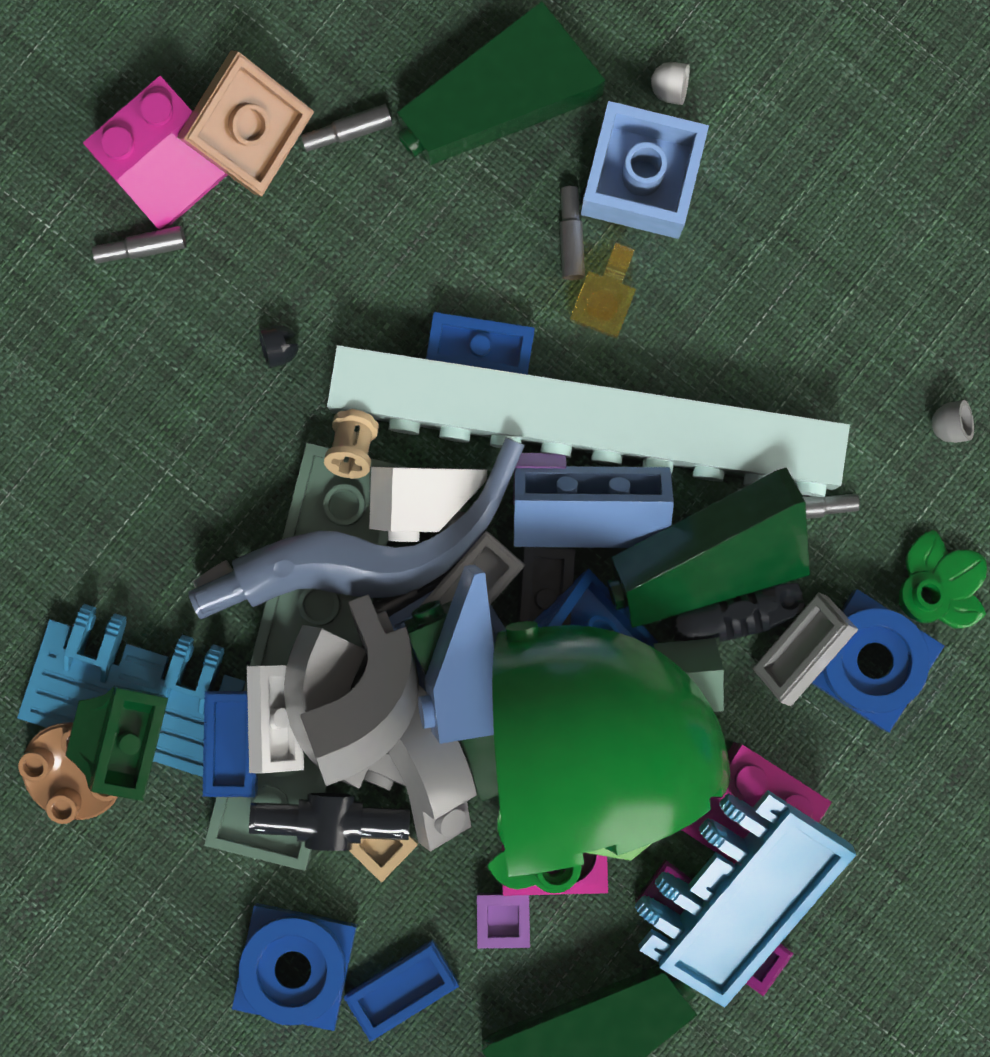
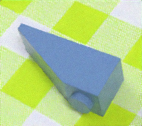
M475 564L464 566L424 679L426 695L418 697L423 729L431 728V732L439 744L494 735L492 703L494 643L486 575Z

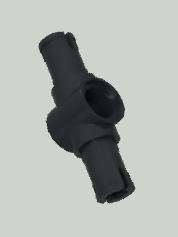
M309 793L307 794V799H299V804L251 803L249 834L297 836V841L305 842V848L346 851L351 850L353 844H361V839L409 840L410 809L363 807V802L355 801V796L350 794Z

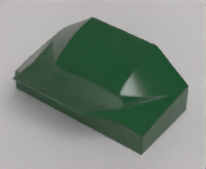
M113 686L104 695L78 702L65 756L76 764L85 775L91 792L139 801L144 800L168 697L161 694Z

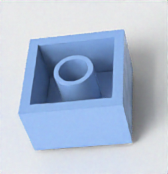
M608 101L583 199L581 215L679 239L685 225L709 125Z

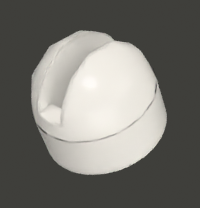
M668 62L655 69L651 77V84L657 98L667 103L683 105L689 82V64Z

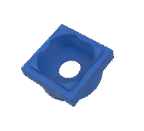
M856 589L853 590L841 611L858 628V631L811 684L884 732L890 733L907 704L922 690L929 670L941 653L944 645L918 629L905 616L887 609ZM869 643L884 645L892 655L893 662L890 671L879 679L865 676L858 667V654Z
M256 903L252 912L246 945L239 963V978L232 1010L260 1015L271 1022L281 1025L303 1024L334 1031L358 924ZM291 951L299 952L306 956L311 965L310 978L304 985L296 988L283 985L275 974V965L278 958L284 953Z

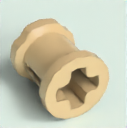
M349 409L337 412L332 423V428L336 432L333 446L326 451L324 465L330 472L340 477L350 479L364 477L370 472L371 459L368 452L370 442L377 437L379 424L372 415L364 411ZM358 425L360 429L358 432H355V426ZM345 456L349 457L348 462H344Z

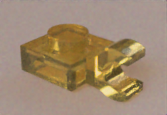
M615 243L603 276L588 271L570 317L571 322L615 339L618 338L636 291L635 288L622 284L633 257L634 249Z

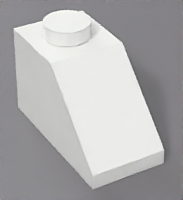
M371 467L369 529L388 531V541L418 542L420 532H439L487 481V470Z

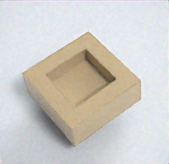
M410 834L409 840L361 839V844H353L352 849L349 851L382 883L419 843Z

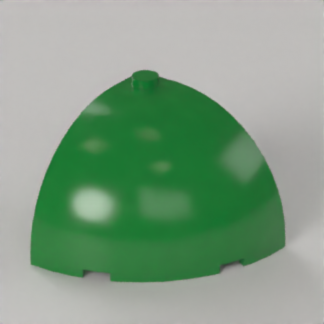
M523 621L512 623L506 626V631L497 633L492 666L493 728L500 814L508 877L543 873L583 865V853L602 848L616 855H621L647 846L694 823L711 810V797H723L730 783V766L726 742L719 721L700 688L670 658L633 637L591 626L562 625L538 627L537 622Z

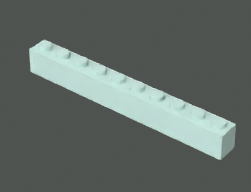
M338 345L327 403L328 409L333 414L349 409L364 411L372 415L374 420L389 422L388 429L398 433L418 435L420 427L440 430L439 438L456 442H469L470 435L491 438L490 446L501 448L507 437L519 443L540 445V453L566 455V458H571L572 451L592 453L591 461L604 465L621 466L622 459L624 458L643 461L642 467H670L671 474L673 466L694 469V478L721 482L724 479V474L744 477L743 485L747 486L776 470L787 467L801 494L816 497H825L826 490L832 491L842 484L850 424Z

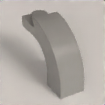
M369 595L349 601L357 633L364 649L367 650L368 661L361 680L342 698L300 714L325 786L360 773L388 753L409 726L417 704L419 678L407 629L404 627L394 631L387 612L383 611L377 614Z
M302 625L286 668L284 699L293 734L308 758L318 767L300 714L332 703L349 693L367 650L322 628ZM385 754L376 763L360 773L341 780L357 788H360L363 780L389 791L393 782L405 786L397 767L388 754Z
M363 674L354 678L351 690L359 683ZM419 685L418 697L425 696L426 691ZM417 699L416 708L409 726L387 754L390 755L406 786L418 843L427 850L432 851L472 827L467 801L475 797L477 793L468 762L459 742L439 744L431 732V728L423 729Z

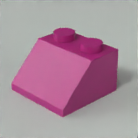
M161 76L156 78L83 142L97 162L158 230L167 229L227 176L225 172L177 138L193 111Z
M734 742L728 751L730 783L723 797H711V810L681 830L735 864L737 862L735 859L709 843L699 831L701 824L709 818L722 824L742 838L749 834L750 831L739 825L736 821L731 820L721 810L719 803L726 794L728 795L729 793L738 797L739 800H743L754 808V805L769 790L818 823L832 802L743 744Z

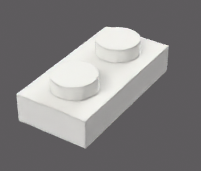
M287 665L247 666L249 773L304 770V752L290 727L285 706L284 682Z

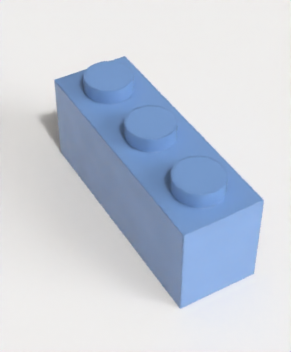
M566 466V469L515 468L514 547L630 548L672 525L674 500L670 467Z

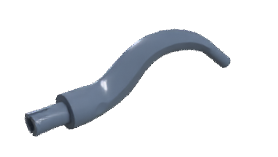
M506 437L486 485L476 502L452 525L426 541L414 546L395 548L377 545L338 531H315L288 537L232 560L234 571L188 592L192 606L198 617L203 619L246 599L252 607H255L297 589H319L356 597L369 595L370 598H387L403 595L422 587L448 571L482 536L501 503L525 445Z

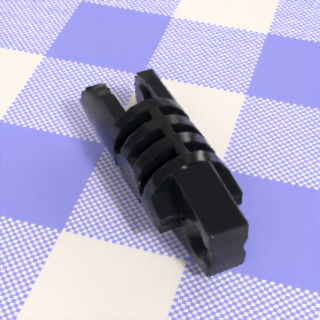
M798 583L778 584L676 615L677 619L674 620L675 625L672 627L674 629L673 635L676 636L675 640L678 639L679 641L717 638L720 643L769 631L771 628L797 618L804 610L805 602Z

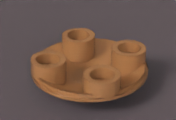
M72 722L55 724L40 731L30 741L18 763V770L23 777L30 796L40 807L46 810L48 817L58 824H67L73 820H85L96 817L108 810L118 798L117 796L91 792L85 775L76 764L65 756L72 730Z

